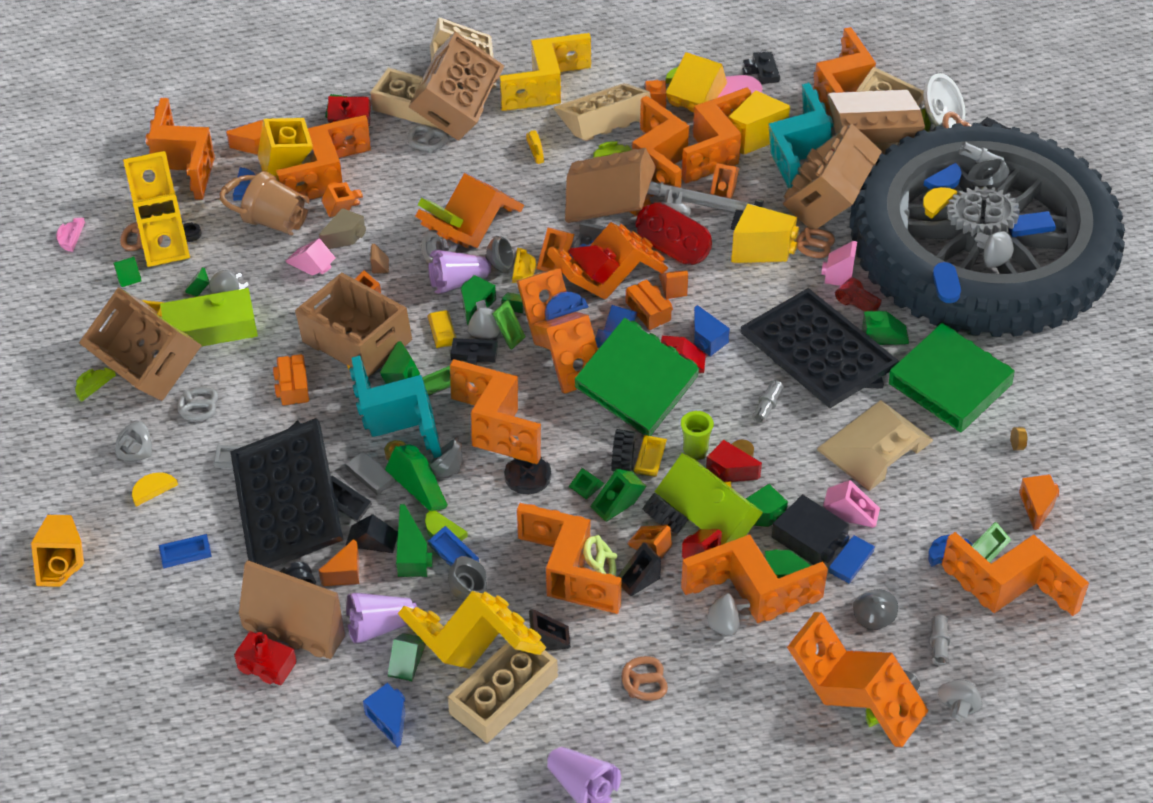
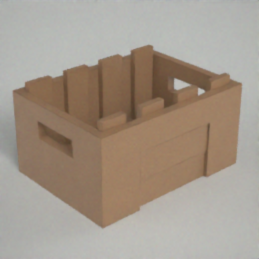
M455 31L436 51L408 107L459 141L477 124L484 110L483 105L494 83L499 79L504 65ZM457 84L462 86V90L458 88ZM429 111H433L434 113L445 119L447 122H449V124H447L446 122H444L443 120H441Z
M852 123L847 127L845 125L842 126L838 134L816 150L813 148L807 155L808 161L803 162L799 169L800 175L797 174L791 183L793 185L792 188H788L783 196L785 198L783 205L809 229H818L853 205L863 183L882 151Z
M342 272L295 309L302 342L317 351H323L345 365H349L350 368L353 367L351 358L360 355L368 378L386 363L398 341H402L404 346L412 341L408 312L405 306ZM330 294L331 297L314 310V306Z
M119 287L79 342V344L134 387L161 401L167 396L202 346L189 335L158 316L157 311L145 302ZM114 309H116V311L114 312V314L112 315V317L109 319V321L107 322V324L104 326V328L102 329V331H99L100 328H101V327L103 326V324L105 323V321L107 320V318H108V317L110 316V314L112 313V311H113ZM144 340V345L139 347L140 341ZM156 351H159L156 357L154 358V353Z

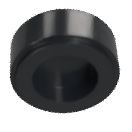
M188 222L183 224L187 242L196 241L201 237V228L197 223Z

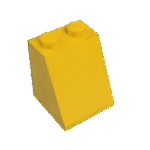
M685 52L666 91L669 103L675 107H685L694 113V106L717 98L727 84L722 64Z
M755 90L729 116V120L741 133L740 153L745 155L770 145L769 123L789 118L790 105Z
M304 118L263 119L258 159L261 170L269 172L277 178L276 170L301 165L313 148Z
M747 204L733 232L731 262H787L790 254L794 255L797 248V242H794L799 231V227L796 226L797 217Z

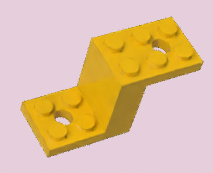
M590 33L531 40L532 72L500 75L502 111L561 104L560 72L591 68ZM575 51L573 55H567L568 52ZM520 89L525 90L523 93H516Z
M165 151L123 159L147 266L150 267L190 258ZM152 170L155 173V179L152 182H146L142 177L144 171ZM162 235H167L171 240L170 245L161 247L158 244V238Z
M472 591L445 626L439 622L441 620L440 617L430 610L426 612L418 607L410 608L403 606L398 612V615L445 664L471 669L499 633L514 649L541 655L546 649V646L540 641L541 636L533 629H528L524 625L525 620L519 614L511 612L507 608L509 604L506 600L498 595L492 597L487 592L482 594Z

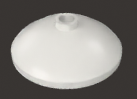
M941 73L929 77L924 87L923 100L926 112L933 124L941 126L943 116L949 111L957 113L965 121L963 97L954 81ZM951 117L949 118V128L956 123Z

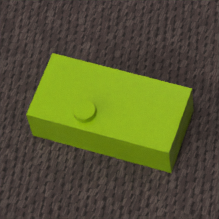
M249 288L160 303L162 319L189 335L201 344V347L258 337Z
M681 453L654 491L700 529H719L722 532L721 545L746 536L763 513L699 462L684 453Z

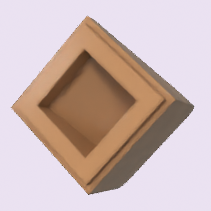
M372 244L370 256L372 273H388V256L376 244Z

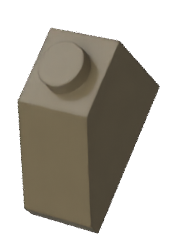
M342 208L319 233V238L328 249L355 244L366 232L364 216Z

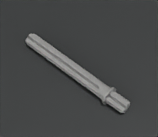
M651 182L647 194L658 196L657 198L659 199L660 197H665L667 189L673 190V199L677 196V192H682L683 202L735 212L736 210L744 211L747 204L754 205L749 202L665 185L663 182Z

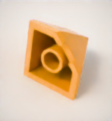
M47 515L31 542L36 586L61 587L73 573L77 572L84 565L82 541L72 515Z

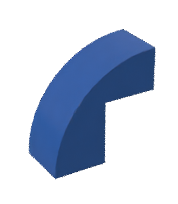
M611 305L604 330L598 329L596 334L597 348L602 346L624 318L629 321H635L638 312Z

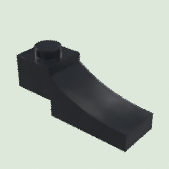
M332 475L331 479L337 510L356 522L360 521L372 505V502Z

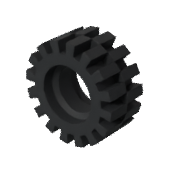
M616 429L612 449V471L616 469L632 471L635 431Z
M656 493L651 495L642 508L656 522H659L661 525H668L675 534H678L688 521L686 516Z

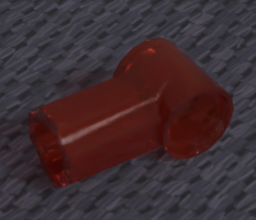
M854 277L849 278L835 291V297L838 302L845 306L852 304L862 311H878L882 303L880 298L866 291L862 283Z

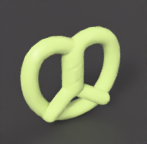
M600 535L589 537L583 547V555L587 564L596 572L606 574L603 569L606 558L609 564V574L616 576L615 559H617V554L612 553ZM592 544H596L597 553L595 560L591 555Z

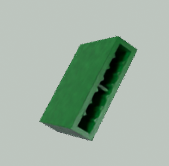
M624 318L575 377V388L641 434L652 436L698 378L699 368L693 360L680 356L678 351L672 346H666L661 343L656 335L653 333L648 334L642 330L637 322Z
M941 323L890 370L888 384L962 433L1012 385L1015 370L1008 364L993 357L991 353L976 346L971 340H967L956 333L954 329Z

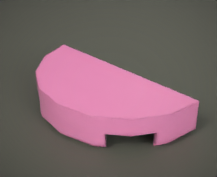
M74 218L72 222L66 225L63 223L59 227L56 237L60 247L67 251H74L85 224L84 218Z

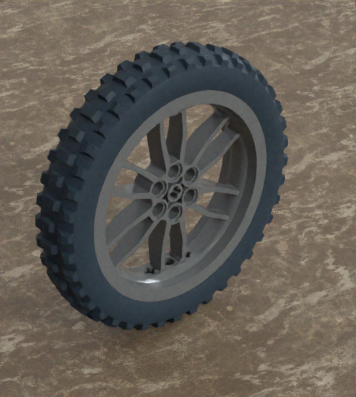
M955 123L951 128H945L941 125L934 127L932 132L919 131L915 134V138L907 136L900 140L899 146L893 144L885 149V155L880 154L863 183L853 205H851L849 228L852 229V241H857L855 254L861 259L860 266L864 271H869V280L874 285L878 284L880 286V292L885 297H894V304L901 309L907 307L911 309V315L919 319L924 316L929 318L930 324L939 326L942 323L950 326L956 332L964 329L969 330L971 335L979 336L981 332L990 333L992 337H1001L1002 333H1011L1013 337L1022 336L1024 331L1028 330L1033 334L1043 331L1044 326H1049L1051 329L1062 325L1064 319L1068 322L1077 318L1079 311H1088L1092 307V303L1102 297L1106 292V288L1114 280L1122 261L1125 241H1123L1125 226L1121 223L1123 214L1118 209L1119 201L1117 197L1110 195L1112 188L1108 182H1101L1102 175L1098 170H1090L1089 162L1084 158L1077 159L1074 156V151L1070 148L1062 149L1057 146V141L1053 139L1046 141L1039 138L1038 133H1022L1020 128L1012 127L1009 130L1001 128L1000 124L985 127L981 123H973L972 126H963L961 123ZM963 142L978 148L984 147L988 152L1004 157V161L1009 167V175L997 192L1003 190V195H1005L1011 188L1023 192L1022 195L1015 198V203H1019V213L1033 199H1036L1055 214L1051 215L1056 225L1055 231H1061L1063 234L1046 232L1012 237L1008 229V234L1011 236L1014 248L1011 258L1020 264L1026 272L1017 273L1009 260L996 267L1000 274L971 271L979 254L984 252V249L977 247L978 242L974 240L977 233L971 236V232L963 234V228L956 230V225H951V220H948V207L946 206L931 219L925 214L923 204H909L919 195L931 190L923 186L925 179L954 163L961 169L962 174L958 185L963 192L966 193V188L975 189V186L967 183V176L972 167L978 163L974 159L959 154L960 148L965 149L962 146ZM983 199L980 224L985 223L986 200ZM912 218V219H918V220H924V221H930V222L911 221V220H909V219ZM912 236L952 240L942 248L937 256H934L924 249ZM1025 246L1039 249H1065V253L1052 263L1040 267ZM965 250L969 252L967 258L959 267L954 265L961 287L960 298L954 303H945L937 295L933 279L934 267L938 263L946 262Z

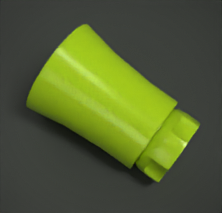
M691 411L686 413L681 419L684 454L696 461L704 459L709 449L710 435L714 427V421L709 414L703 411Z

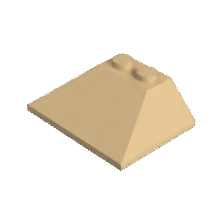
M440 17L438 18L430 45L431 61L436 51L455 31L493 57L492 38L490 35Z
M880 400L819 446L817 451L870 491L886 478L887 467L910 449L916 454L933 442V439Z

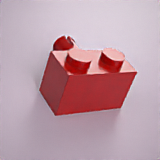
M328 96L327 120L329 123L366 115L368 126H370L371 101L369 97Z
M250 631L234 653L237 668L246 675L253 674L260 677L265 683H275L282 686L297 663L294 649L269 639L266 634L262 635V632L254 633Z

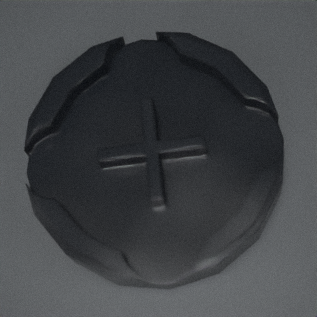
M542 457L538 464L514 458V460L506 464L504 470L505 481L509 488L519 494L526 495L544 490L550 483L552 476L550 464L547 461L545 462Z

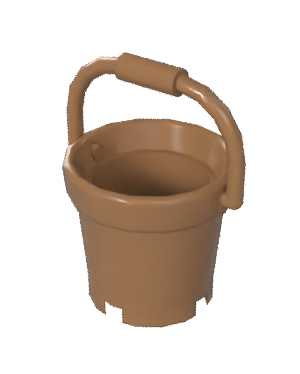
M262 171L256 176L245 175L233 178L221 188L220 201L223 205L240 213L242 221L252 225L261 224L288 235H294L292 230H299L308 214V209L304 208V203L309 204V198L277 181V178L269 172ZM251 180L242 198L241 207H237L225 199V194L232 191L240 182Z

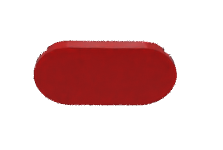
M660 202L647 205L638 213L636 218L638 235L641 239L646 238L659 251L686 265H696L705 260L709 255L712 247V237L708 229L700 223Z

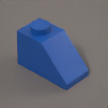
M697 305L694 307V345L711 357L729 343L730 328Z
M386 683L363 700L365 715L398 748L402 743L406 713L404 702L406 700L399 689L394 690Z

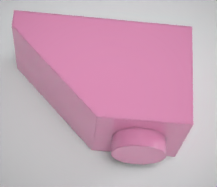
M318 238L298 248L286 262L313 276L317 273H326L332 267L330 263L335 259V256Z
M852 241L829 253L828 262H823L821 275H825V284L851 287L857 241Z
M851 480L829 487L823 505L825 509L845 522L872 528L876 527L880 508Z

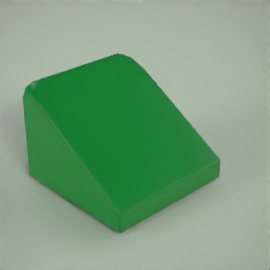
M135 257L113 263L121 287L142 281Z
M204 267L198 271L185 289L187 294L198 297L209 285L210 282Z
M507 292L502 297V304L508 300L514 312L523 314L524 306L521 295Z
M581 468L568 487L587 500L605 483L584 468Z

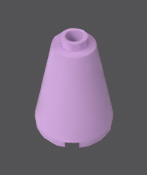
M433 250L430 253V257H433V263L428 265L431 286L437 287L438 290L434 291L437 294L462 287L463 283L468 281L473 275L486 279L488 274L491 273L490 262L482 256L442 250Z
M364 593L348 594L346 598V616H350L351 624H347L352 642L362 643L408 625L398 615V612L403 606L415 608L417 607L416 603H412L410 598Z
M565 747L554 749L548 756V769L576 803H610L612 799L609 796L613 789L618 791L620 787L621 772L611 763Z

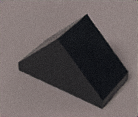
M372 514L351 525L345 545H348L354 539L357 542L358 549L393 553L398 538V531Z
M642 543L617 576L621 578V587L629 596L635 595L660 579L661 558L647 543Z
M534 609L529 610V627L541 636L540 641L546 646L545 651L569 649L571 647L569 626Z

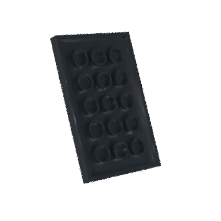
M809 288L741 326L742 335L828 408L834 407L888 374L899 362L898 359Z
M317 418L230 451L248 561L271 569L344 541L321 424Z

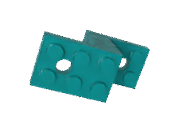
M810 82L802 84L803 114L769 123L770 154L787 188H792L793 185L791 183L797 174L799 175L800 160L807 159V155L812 148L816 150L833 137L831 132L833 120L830 115L827 116L825 105L823 102L820 103L818 92L816 89L813 90Z
M361 356L352 357L353 367L349 368L352 381H356L353 385L355 397L359 398L358 402H356L359 416L364 415L361 416L364 429H369L371 436L376 437L419 426L421 436H424L423 440L426 450H431L433 458L441 457L443 454L433 410L422 375L371 388Z

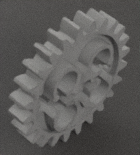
M975 186L974 190L966 188V193L959 191V195H953V199L949 200L947 208L948 220H951V225H956V230L963 228V234L971 232V236H974L976 233L978 234V232L989 236L999 231L1008 233V228L1013 229L1014 224L1018 223L1019 203H1015V198H1010V193L1003 195V190L996 192L995 187L991 190H987L986 186L981 190L977 186ZM982 199L986 200L984 224H980Z

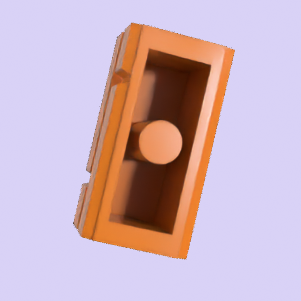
M646 279L639 282L638 285L635 284L626 289V304L632 311L638 312V318L649 330L671 320L672 304L668 299H664L661 296L660 290L656 285L653 286Z
M304 355L278 357L277 367H273L274 380H279V384H275L276 398L281 397L283 406L309 402Z

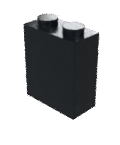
M802 494L773 523L772 538L813 565L820 562L828 563L833 558L835 551L847 544L850 537L848 535L850 524Z

